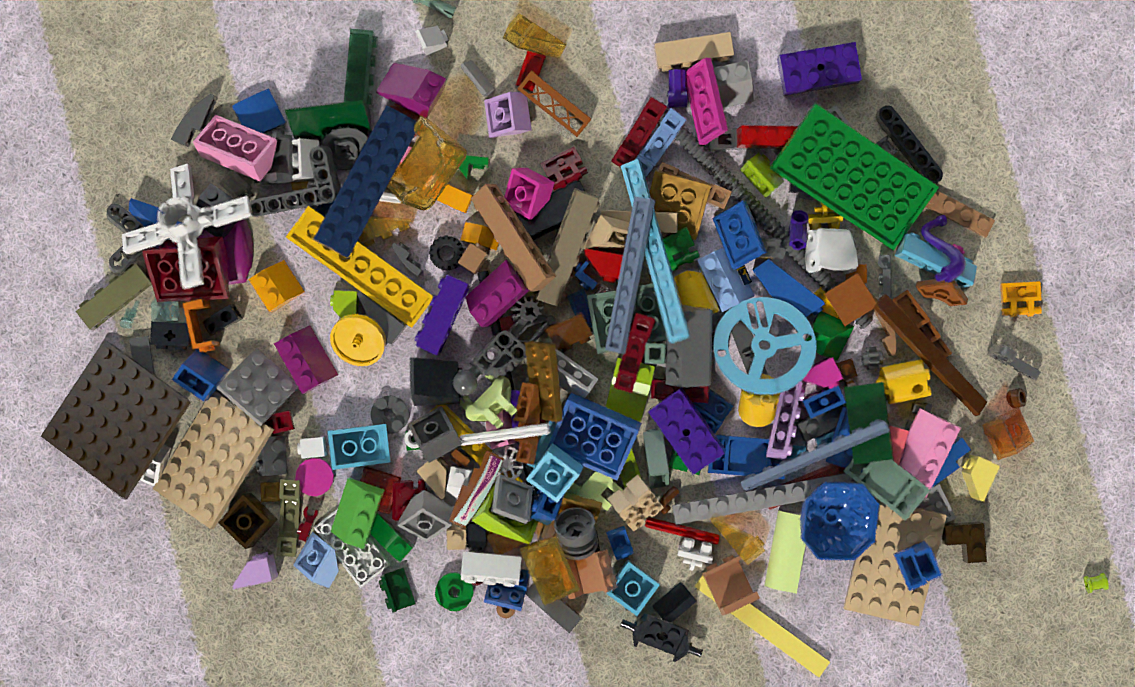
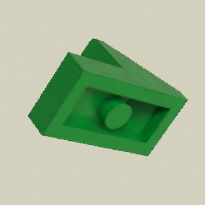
M450 153L451 160L467 180L470 165L476 170H484V167H489L488 157Z

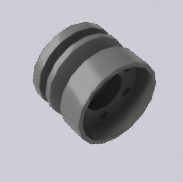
M576 507L569 508L556 517L554 528L559 551L564 557L571 560H581L588 558L596 551L598 538L595 520L588 510Z

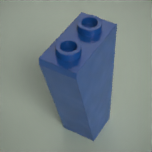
M767 259L753 269L772 298L791 304L805 317L812 313L815 316L823 310L822 306L825 303L771 260Z

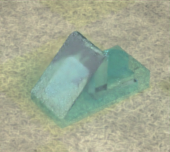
M179 302L151 303V321H179Z

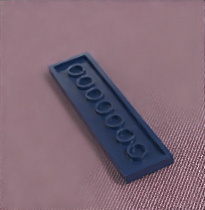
M386 105L313 239L314 241L349 258L421 123Z

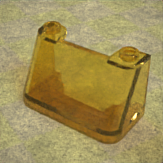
M420 116L414 126V132L420 137L402 164L397 167L387 187L401 203L425 211L434 205L465 160L467 151L460 143L428 118Z

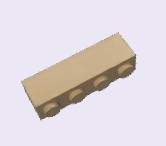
M731 32L654 44L657 69H662V72L673 70V67L681 66V69L691 68L692 64H696L704 58H711L712 61L718 60L719 63L729 62L730 58L734 56Z

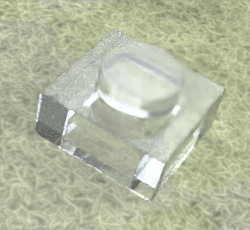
M560 112L558 117L560 118L567 116ZM571 118L570 127L574 129L577 121ZM562 119L566 124H568L567 119ZM555 121L551 130L569 139L571 132Z

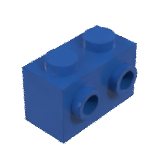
M538 489L537 494L539 496L531 506V511L533 512L530 518L548 526L555 520L564 495L558 502H555Z

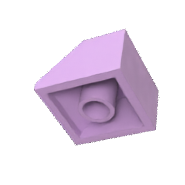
M508 92L484 100L489 138L521 134L532 130L528 100L521 92Z
M263 552L252 556L253 559L247 562L234 582L233 589L265 583L277 578L278 573L274 554L268 555V552Z

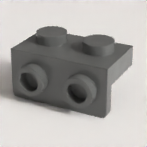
M272 436L267 440L258 455V461H256V470L259 476L287 474L285 436Z

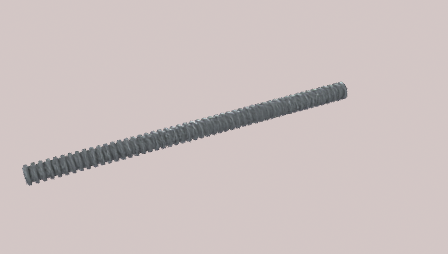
M668 107L662 115L661 119L659 120V124L668 113ZM684 124L676 136V141H680V145H684V149L689 150L688 153L692 154V157L696 158L698 163H701V167H705V171L710 172V176H714V180H718V184H722L721 187L732 191L731 197L734 196L735 201H747L751 214L756 219L755 222H759V226H763V230H767V234H771L772 238L782 240L781 246L787 248L786 252L789 253L788 255L793 257V261H797V265H801V269L806 270V248L794 250L789 246V231H786L785 227L780 225L781 222L776 221V217H772V213H768V209H764V205L759 204V200H755V196H751L752 193L748 192V189L744 188L743 184H740L739 180L734 178L735 175L730 174V170H726V166H722V162H718V158L713 157V153H709V149H705V145H699L697 137H694L693 133L689 132V128L684 127ZM822 267L817 272L809 273V277H813V281H817L818 286L823 287V291H828L840 284L835 281L834 277H831V273H827V269ZM869 312L856 319L855 324H859V328L864 329L873 321V316H869Z

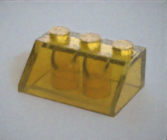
M556 536L538 540L520 548V553L544 606L580 590Z

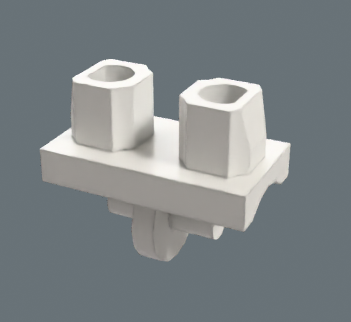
M684 537L677 551L678 556L684 557L683 563L690 564L689 570L693 571L695 566L702 567L703 562L712 564L711 543L702 542L700 550L693 548L694 539Z

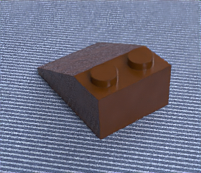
M583 313L545 329L553 344H555L556 349H562L563 352L574 348L572 344L576 342L583 344L590 341V336L593 335Z

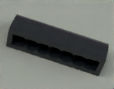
M580 180L552 192L550 200L532 219H528L514 211L533 241L560 228L574 188L585 191Z

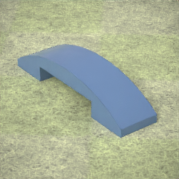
M670 108L654 135L636 158L641 161L645 178L657 165L687 120L673 108Z

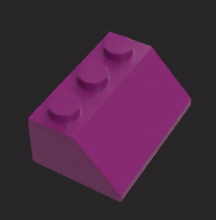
M505 260L465 298L470 314L481 327H488L521 299L529 289L526 288L523 279L510 262Z
M311 325L291 333L274 343L302 394L310 392L339 375Z

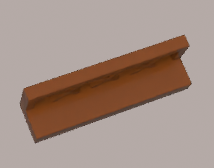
M533 71L527 75L517 88V90L576 137L580 135L592 119ZM529 79L536 84L537 93H528L523 89ZM539 94L550 95L552 105L541 104ZM531 95H537L538 100ZM555 106L565 107L567 117L559 118L556 116ZM547 107H552L553 112H551ZM571 118H578L583 122L577 132L570 127ZM562 119H567L568 124H566Z

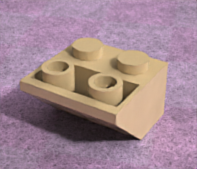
M600 215L583 248L613 254L624 253L630 222Z

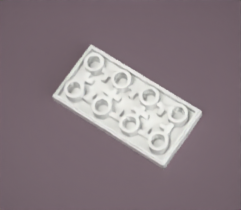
M335 510L313 528L326 543L335 549L336 558L361 588L390 566L391 563L371 537H369L365 548L361 549L344 543L331 532V528L337 510Z

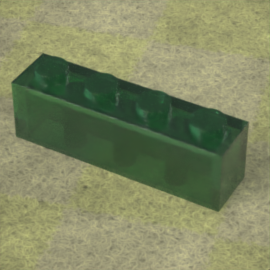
M350 28L344 102L363 100L368 108L373 102V93H370V86H374L375 75L372 74V67H376V55H373L374 48L378 47V36H375L373 30Z

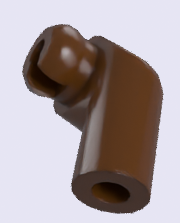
M672 486L663 494L659 501L663 506L662 514H666L671 510L668 503L679 494V490L675 486Z

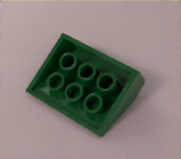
M363 100L285 109V114L295 140L299 138L310 140L318 138L319 141H322L326 134L331 133L332 129L337 130L339 127L346 128L347 126L350 128L356 127L357 130H362L367 136L368 132H372L370 109Z

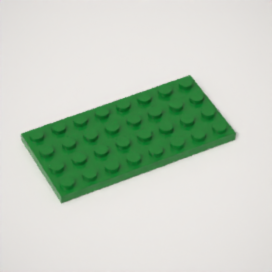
M816 103L810 108L770 166L772 171L893 251L939 189L930 180Z

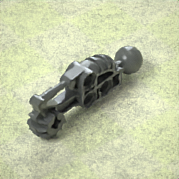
M523 296L520 301L518 300L515 303L517 307L511 308L512 311L516 312V314L511 316L514 322L508 331L496 333L469 363L472 366L469 371H461L456 374L453 386L459 394H472L477 388V378L480 374L492 375L494 378H498L499 375L504 376L506 372H511L513 367H516L526 358L525 342L537 341L546 332L545 329L555 324L556 318L545 314L544 306H537L539 300L533 301L532 296H528L527 299ZM525 309H529V310H530V311L528 312L529 315H526V314H525V313L527 312ZM544 322L530 340H518L527 327ZM501 335H503L506 338L505 345H502L499 342V337ZM515 348L520 351L519 358H516L513 354ZM488 349L494 352L493 359L487 357Z

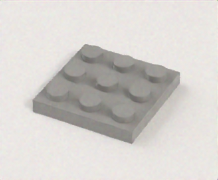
M256 348L217 386V389L261 426L298 389V386L291 377Z

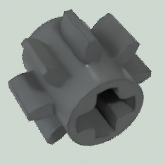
M876 347L865 348L866 352H861L862 365L868 366V370L879 369L878 365L883 364L882 351L877 350Z

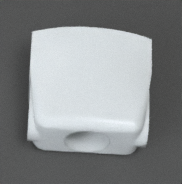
M828 228L809 230L805 250L806 270L809 273H814L822 267L831 270H841L844 274L855 272L858 267V258L851 231L848 229Z

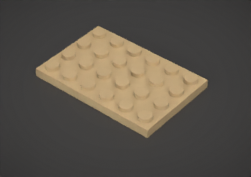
M214 391L209 400L205 401L162 472L158 483L154 485L153 490L208 528L214 529L274 429L265 423L261 426L258 425L237 405Z
M875 498L879 503L875 542L854 561L843 609L919 627L930 581L927 582L928 584L909 591L894 553L925 541L931 547L936 559L947 515L916 508L905 521L878 498Z

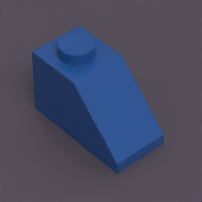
M837 385L831 389L825 388L803 400L810 419L846 403Z

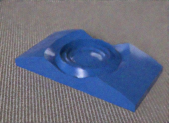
M716 435L726 449V452L708 465V473L740 476L755 473L757 475L762 473V470L766 467L773 466L774 468L779 466L782 460L766 457L770 439Z

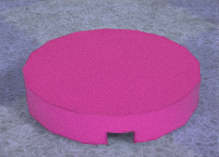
M311 458L299 465L295 480H300L301 492L308 496H319L331 488L334 481V473L328 462L320 458Z

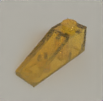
M716 518L709 519L747 565L765 552L762 547L765 544L758 535L754 537L752 534Z

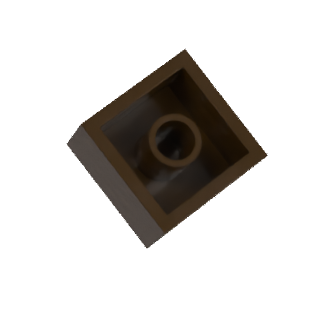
M252 493L243 494L218 523L244 549L254 547L278 519Z

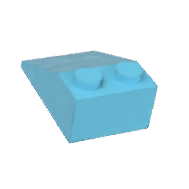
M386 424L327 431L332 470L390 462Z

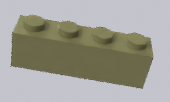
M131 264L121 276L112 278L106 288L98 289L92 299L83 301L75 312L89 330H95L152 285L150 277L140 264Z

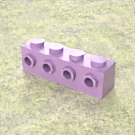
M803 382L780 393L766 457L783 461L787 456H791L793 445L789 443L790 438H795L797 426L793 425L794 420H799L801 408L797 407L798 402H803L804 398Z

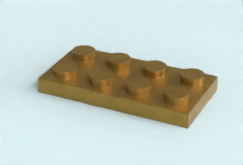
M536 341L525 342L529 383L538 385L540 419L553 422L563 421L555 344Z

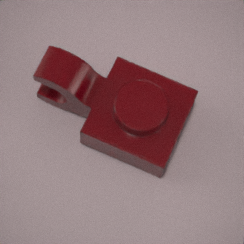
M306 506L303 510L306 521L300 523L297 534H300L298 540L304 542L308 540L314 520L319 513V510L316 509L314 515H309V506Z

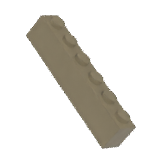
M574 188L547 260L556 277L542 290L535 292L537 300L557 307L560 302L564 301L566 284L569 285L572 280L573 274L571 271L573 266L576 267L578 264V253L580 248L583 249L586 238L584 237L586 231H590L593 220H591L592 215L598 211L600 202H598L599 198L596 195Z

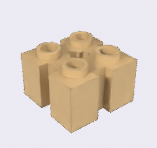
M638 475L626 484L627 487L623 491L619 489L607 498L633 532L643 526L645 523L644 519L649 515L653 517L663 509V506Z

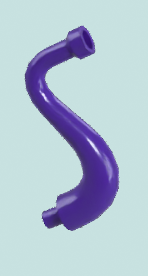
M945 215L937 216L936 219L927 222L921 228L922 237L929 244L944 253L950 260L947 266L941 268V273L935 275L938 282L942 280L946 282L953 281L964 272L966 266L965 257L956 247L929 232L930 229L937 226L943 227L947 225Z

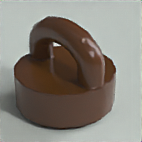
M1013 389L1006 394V400L1012 408L1024 407L1026 405L1027 397L1023 389Z

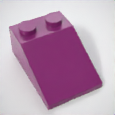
M393 63L376 90V94L427 119L444 91L446 78L431 70Z

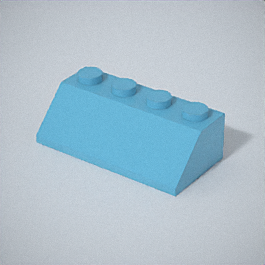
M912 232L905 234L894 256L935 275L941 273V268L950 263L949 258L928 242L921 240V236ZM966 257L964 272L954 279L958 286L963 288L973 286L977 266L972 264L973 261Z

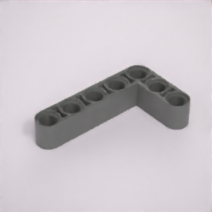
M326 145L312 148L309 153L316 184L315 187L251 200L252 216L259 217L334 201L341 188L331 149ZM319 150L324 154L323 159H320L318 156ZM323 169L328 173L327 179L322 174ZM328 188L332 191V197H329L327 194ZM310 192L314 194V201L309 197ZM292 196L297 200L296 205L291 200ZM274 199L279 203L278 208L274 205ZM257 203L260 204V206H261V211H259V210L257 209V207H256V204H257Z

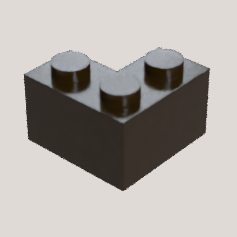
M978 521L944 525L942 544L961 545L962 558L966 563L987 562L984 523Z

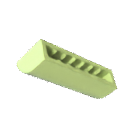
M778 510L764 585L766 587L797 594L805 551V544L801 540L799 520L801 514Z

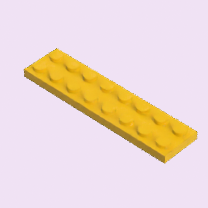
M308 206L286 238L412 328L431 303L433 295L358 241L349 258L314 241L313 239L325 217Z

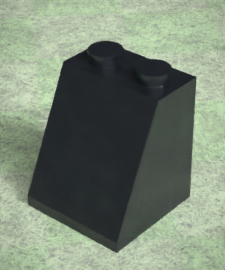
M410 358V396L413 405L460 404V398H463V395L459 394L453 386L456 374L463 371V368H459L458 362Z

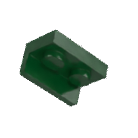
M404 567L380 576L379 585L381 590L385 591L387 595L385 603L388 610L391 609L392 613H395L397 610L416 604Z

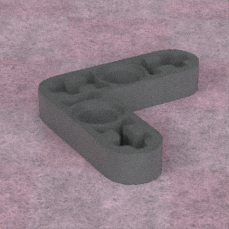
M111 204L108 206L106 212L107 219L123 233L144 228L121 205ZM117 210L119 211V216H117V215L112 216V211H113V212H117ZM127 222H133L136 227L129 230L124 225ZM122 245L109 258V269L114 273H122L142 254V250L130 255L123 251ZM123 255L124 259L121 261V266H114V261L119 262Z
M1005 345L991 346L987 354L988 356L1006 366L1008 364L1014 367V370L1036 381L1041 371L1016 358L1018 352Z

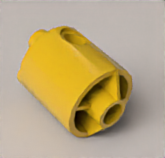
M687 270L674 277L681 305L712 309V314L720 311L702 272Z
M921 359L880 367L879 377L875 380V383L884 382L888 404L931 396V389L927 384V380H930L929 370L924 369V363Z
M765 374L760 376V379H774ZM741 389L738 406L740 418L743 422L754 427H763L770 424L775 419L780 393L755 394Z

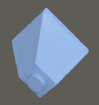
M312 532L293 566L313 583L329 588L339 572L335 549Z

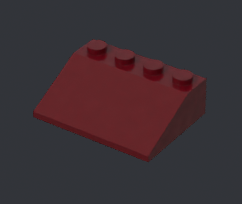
M222 236L196 238L197 247L200 249L203 284L186 289L181 283L178 243L172 240H165L162 244L142 250L157 303L229 298L227 252Z

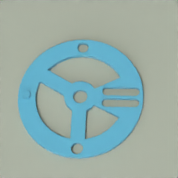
M758 297L742 301L724 314L714 334L713 350L720 370L737 387L755 394H777L796 386L808 374L816 354V340L809 321L797 308L779 299ZM759 301L764 306L768 323L766 328L762 327L756 305ZM748 303L754 305L758 329H753L747 309ZM774 314L788 320L794 326L797 333L774 337L770 334L769 330ZM740 320L755 336L751 343L755 357L748 375L735 365L728 349V339L731 330ZM805 334L811 335L812 340L805 341L803 339V336ZM767 341L770 344V348L762 350L759 347V343ZM801 345L800 357L796 365L788 373L774 379H760L766 358L772 357L777 349ZM718 350H724L726 355L724 357L718 356Z

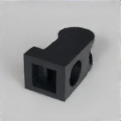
M229 304L203 321V324L210 336L239 322L243 317L235 304Z

